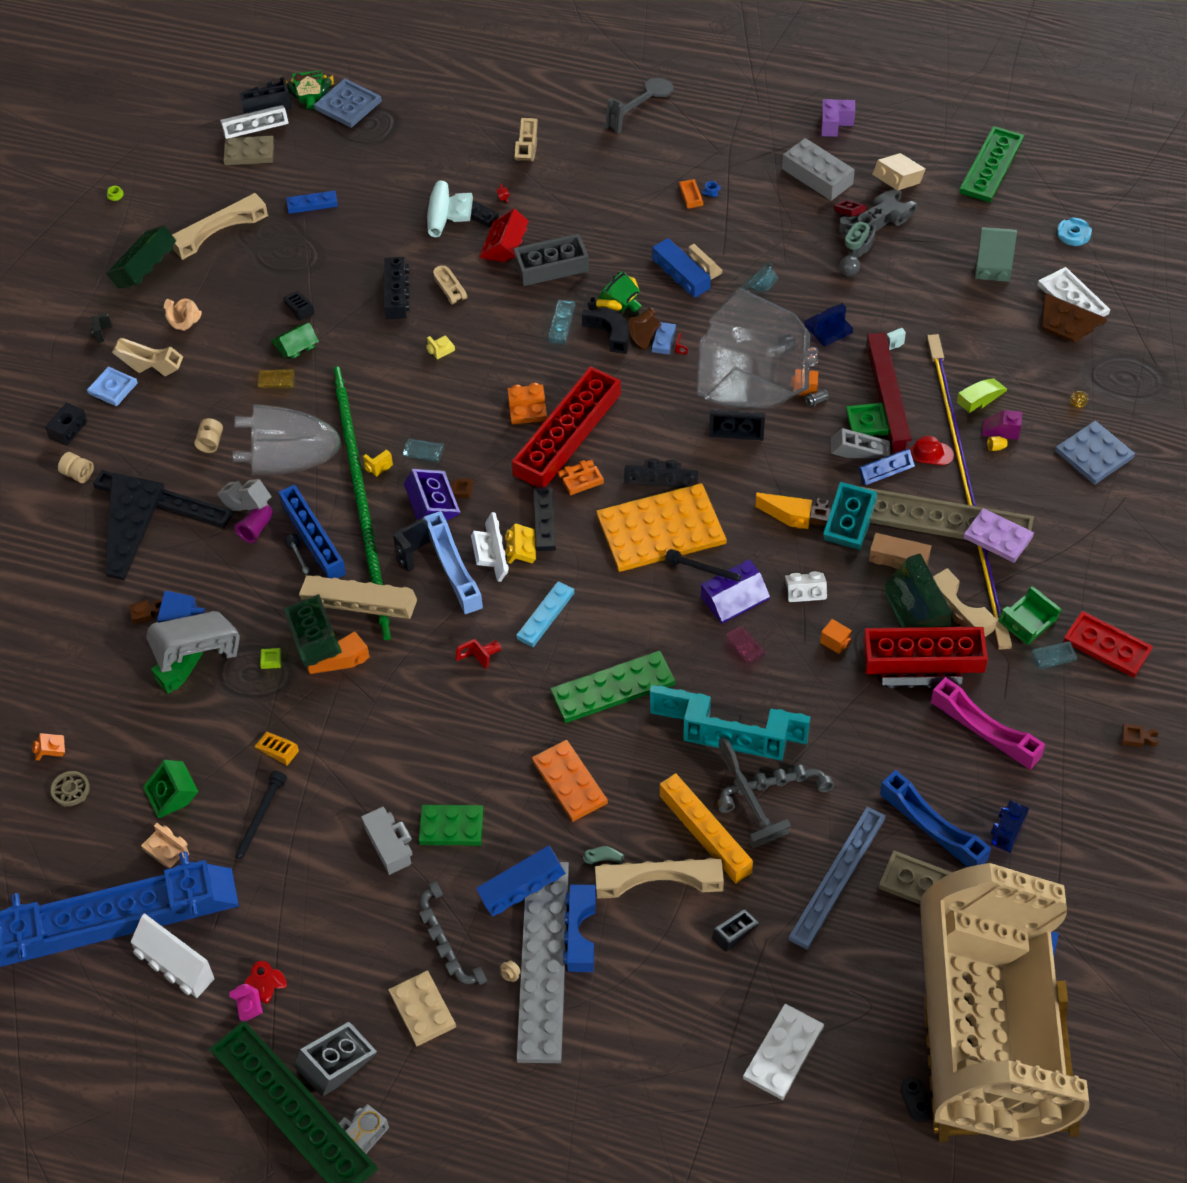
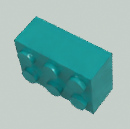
M840 482L823 533L824 540L861 550L877 502V492Z

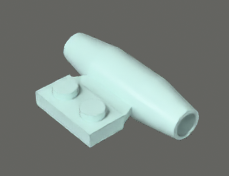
M437 181L429 200L427 213L428 234L432 237H439L442 234L447 219L453 222L470 221L473 201L472 193H458L449 197L448 184L445 181Z

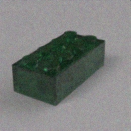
M164 225L146 230L106 272V275L118 289L139 285L143 281V277L153 271V266L163 260L162 256L173 249L176 239Z
M319 594L283 608L305 668L342 653Z

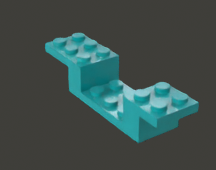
M651 686L650 713L684 720V741L719 748V738L724 737L730 742L733 750L736 752L781 761L783 760L787 741L807 745L811 716H806L802 713H790L782 709H770L766 729L756 725L749 726L736 721L730 722L716 717L710 718L711 697L705 694H695L681 689H670L665 686Z

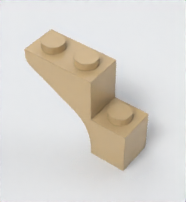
M124 338L117 340L112 351L114 355L138 373L152 366L164 376L178 370L183 356L170 346L165 349H152Z

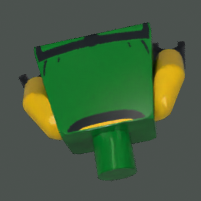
M622 270L617 276H613V280L602 290L598 300L596 297H591V303L588 302L587 305L589 310L593 311L597 308L605 307L623 313L629 307L636 313L642 307L635 300L640 290L635 278L629 277Z

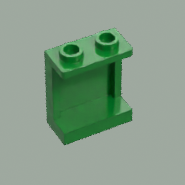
M1031 586L1027 594L1011 608L1007 606L1002 610L998 622L1025 644L1029 645L1057 621L1061 608L1044 596L1041 591Z

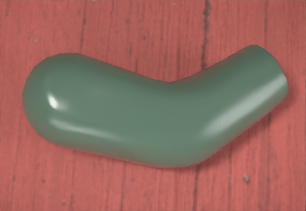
M601 846L587 850L584 853L583 859L587 864H594L605 860L621 864L624 854L609 846Z

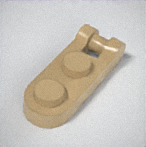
M438 266L434 269V279L447 296L451 305L457 303V300L467 299L466 291L447 266Z

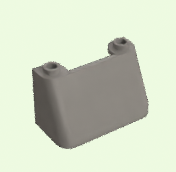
M211 611L209 613L154 623L148 628L146 638L161 672L172 670L171 665L173 662L177 661L180 663L184 655L217 649L219 654H222L224 651L227 658L236 657L240 635L237 629L220 612Z

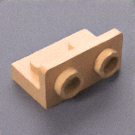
M156 823L154 825L155 832L141 847L166 868H174L180 864V852L183 854L185 851L189 855L188 844L182 837H175L167 826L164 825L162 827Z

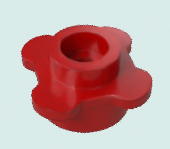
M500 184V188L496 189L501 202L506 200L508 203L509 191L507 187L503 188V185Z

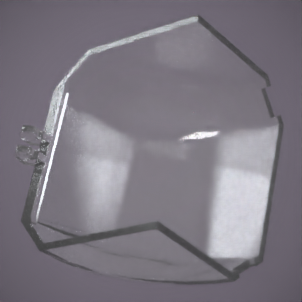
M739 287L710 317L708 322L711 325L707 334L700 339L696 394L712 402L735 409L751 411L770 409L809 389V366H815L818 363L817 347L810 348V333L795 313Z

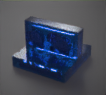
M843 303L804 321V326L824 347L853 333V327L845 320L846 306Z

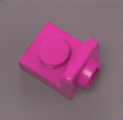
M242 984L229 992V996L236 1000L241 1021H248L263 1013L259 992L254 987Z

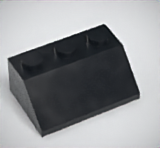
M711 409L709 437L763 441L766 412Z

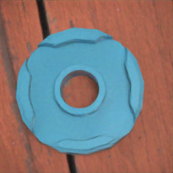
M1069 218V220H1062L1059 223L1057 235L1062 242L1072 246H1079L1090 240L1092 229L1082 219Z

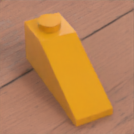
M756 493L755 507L790 527L808 529L812 500Z

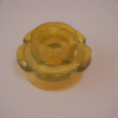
M1076 391L1070 397V402L1075 407L1081 408L1088 403L1087 395L1083 391Z

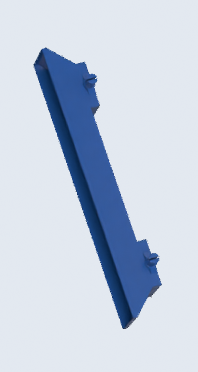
M184 851L183 854L182 852L179 853L181 864L164 870V875L40 906L37 902L20 904V894L15 893V896L12 894L10 896L12 906L0 911V967L135 933L144 913L159 925L164 926L239 907L232 868L207 864L206 860L189 862L188 853Z

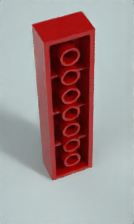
M590 366L512 460L513 476L538 488L547 487L621 395V380Z

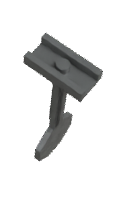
M651 78L644 84L646 92L626 105L610 98L607 102L605 128L611 127L615 129L616 134H619L622 130V121L625 113L651 96H669L674 92L672 82L664 78Z
M724 737L719 738L718 745L722 758L728 770L736 776V780L759 822L760 830L750 834L748 842L750 847L754 849L788 835V828H791L788 819L774 825L771 824L761 809L745 776L739 770L736 754L730 742Z

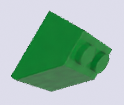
M309 322L271 339V342L284 358L290 357L292 359L300 355L299 351L303 349L308 351L316 347L315 343L319 342Z
M163 760L143 786L158 818H162L187 806L198 793L183 761Z

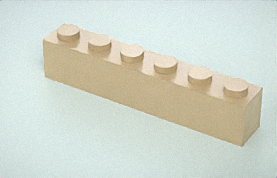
M306 575L299 593L305 605L411 619L417 602L413 589L408 587L400 588L391 585H377L371 582L361 583L355 580L330 579L318 575Z

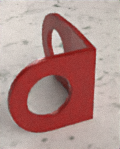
M680 332L676 342L675 353L686 355L689 350L686 346L679 344L682 334ZM679 348H684L686 352H681Z

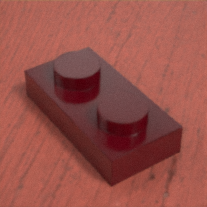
M844 200L833 205L835 212L851 217L859 216L860 213L866 211L865 204L851 200Z

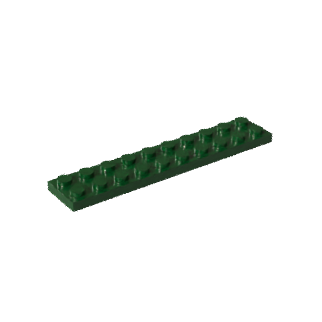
M245 1020L209 1048L216 1059L326 1183H363L378 1170L376 1164Z

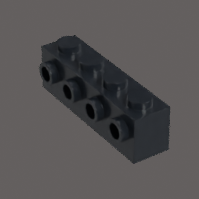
M405 257L384 258V310L386 320L407 318V311H410L409 301H407L410 298L409 288H407V286H410L409 276H406L410 271L409 263L406 264Z

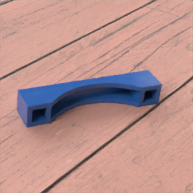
M897 770L882 782L880 795L966 867L985 864L988 861L991 847L975 834L965 832L942 818L921 797L913 784Z

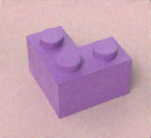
M823 99L821 136L838 137L839 126H854L855 100Z

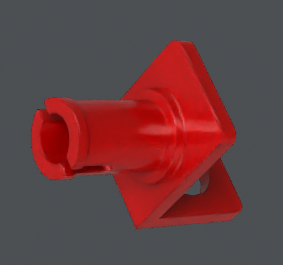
M473 639L456 648L455 659L459 661L473 654L481 665L487 669L490 655L500 652L501 646L499 642L497 643V640L481 646L476 639ZM469 647L465 653L461 654L463 649Z

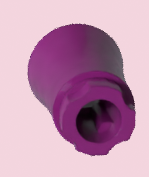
M267 504L262 509H252L246 517L235 525L236 534L248 543H255L274 514L271 507Z

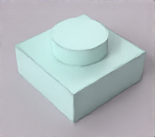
M903 328L887 334L889 350L904 344L906 332Z

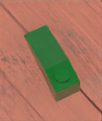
M203 652L184 655L182 662L178 663L175 661L172 663L171 671L161 672L157 664L151 668L154 679L167 694L177 690L185 683Z

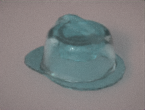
M772 261L766 263L755 275L748 279L742 285L741 291L747 290L750 287L758 291L769 290L778 280L777 274L771 268Z

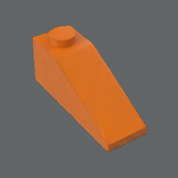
M354 631L305 662L308 672L314 674L352 668L364 663L370 656L367 645Z

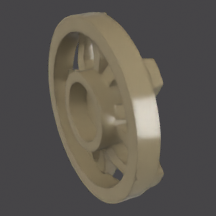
M68 771L60 774L51 785V795L54 801L63 807L74 806L85 801L90 790V784L86 776L77 771ZM72 776H77L81 779H77L74 781ZM62 779H64V780H63V784H60V785L57 786V784H58ZM55 794H56V795H60V796H61V800L58 799V798L55 796Z

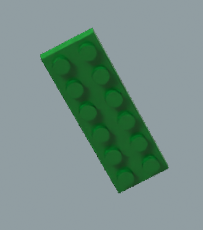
M993 126L963 181L959 193L991 203L1024 140V135Z
M657 651L552 687L551 694L564 722L568 723L648 695L652 685L665 686L667 688L674 686L675 679L661 651Z

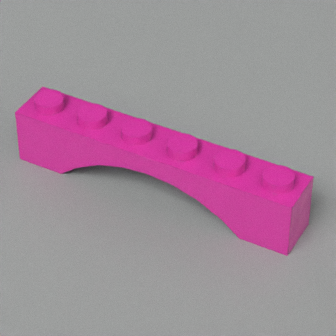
M946 677L933 690L931 699L933 705L1029 770L1041 759L1045 748L1043 742L1030 733L1011 729L992 719L972 702L961 687Z

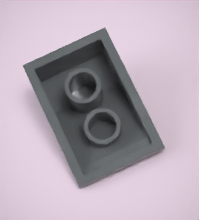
M347 1022L300 1049L294 1067L323 1097L342 1085L377 1054V1051L350 1022Z

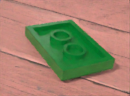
M422 805L419 844L482 846L484 806Z

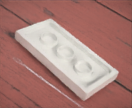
M1066 267L1038 280V286L1045 293L1103 317L1110 312V309Z
M785 1004L743 1075V1079L783 1100L822 1032L824 1024Z

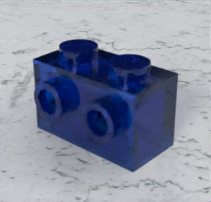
M1011 800L1007 807L1003 806L998 816L1001 820L999 823H994L990 833L994 835L991 845L1011 853L1026 822L1029 808Z

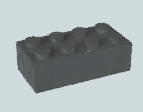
M580 234L514 248L515 265L523 286L589 271V256Z

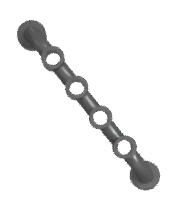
M803 765L795 766L793 773L788 774L783 769H778L773 772L774 777L766 778L763 773H758L753 777L754 781L748 782L751 789L764 790L771 785L784 786L790 781L803 782L809 777L818 778L816 784L820 792H828L834 787L831 776H826L825 773L817 769L805 770ZM736 779L733 782L734 785L722 790L720 799L717 801V806L721 813H728L735 808L732 797H729L730 794H743Z
M436 880L429 883L430 888L423 892L420 899L422 911L419 914L424 924L429 922L431 928L427 930L433 941L438 940L440 945L436 946L441 958L446 956L448 963L445 966L450 976L455 974L457 979L464 984L478 982L479 985L488 982L480 966L472 970L473 975L464 974L428 903L430 897L434 895L437 899L443 896V893Z

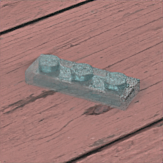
M558 300L548 342L566 344L576 307L574 301Z

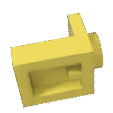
M446 335L435 341L431 336L427 337L428 345H426V348L436 359L455 351V346Z

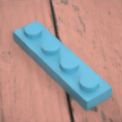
M558 581L516 635L517 640L534 647L574 595V589Z

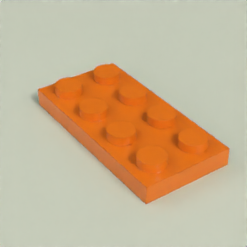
M568 740L532 757L533 764L572 822L608 804V799Z

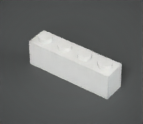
M283 105L220 120L226 139L289 124Z

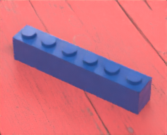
M294 484L279 491L281 506L326 578H340L346 575L343 559L296 485Z

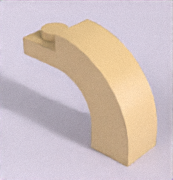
M521 118L519 141H516L515 145L516 161H534L537 147V119Z

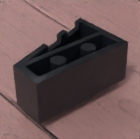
M284 76L280 78V81L273 84L270 81L267 82L265 87L259 88L257 86L239 93L244 114L283 105L286 111L292 109Z

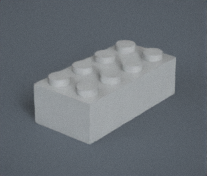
M806 138L783 154L782 169L830 201L853 185L855 169Z

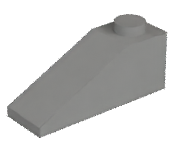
M842 428L831 437V454L845 458H884L890 455V441Z

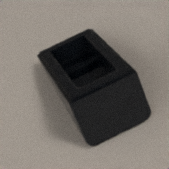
M299 291L283 297V301L299 320L315 313L311 302Z
M744 909L716 927L713 931L712 940L726 952L759 925V922ZM740 920H744L748 925L746 926Z

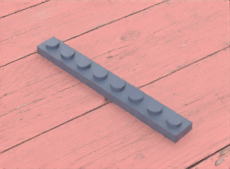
M869 807L865 809L791 932L789 941L807 950L809 949L885 821L886 815Z

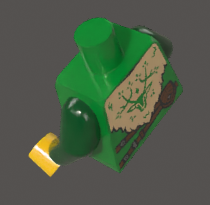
M322 70L292 73V80L286 81L288 91L294 98L299 99L300 103H306V108L310 110L315 109V102H318L326 95L330 86L334 84L333 75L331 77L324 75L323 77Z

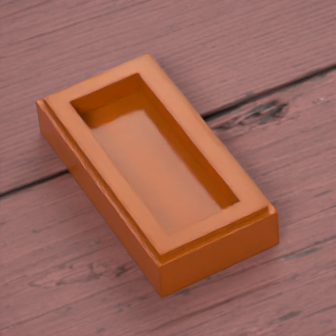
M695 179L679 182V189L687 209L703 206V200Z

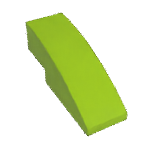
M995 379L983 380L959 392L957 403L967 412L971 413L976 408L980 407L982 409L1005 393L1007 388Z

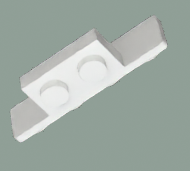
M491 512L485 522L487 532L473 531L471 539L476 564L494 567L496 580L501 582L508 573V564H506L505 550L502 545V535H500L499 521L497 520L496 513Z

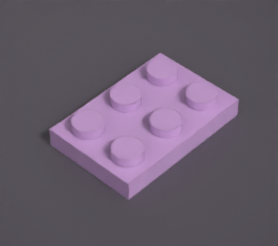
M983 508L964 533V539L1015 563L1033 538L1034 532Z

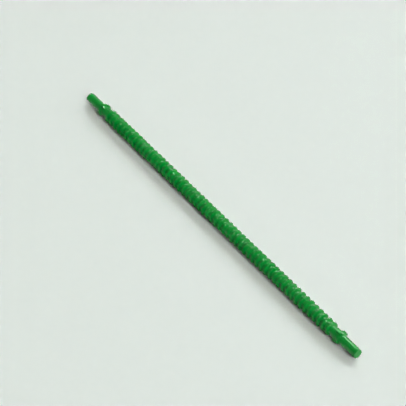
M334 367L335 387L337 388L335 391L347 447L348 462L350 463L351 478L353 479L352 483L359 512L364 548L366 550L368 570L370 571L369 575L371 583L383 585L348 396L344 387L340 367ZM378 615L383 639L390 640L389 617Z

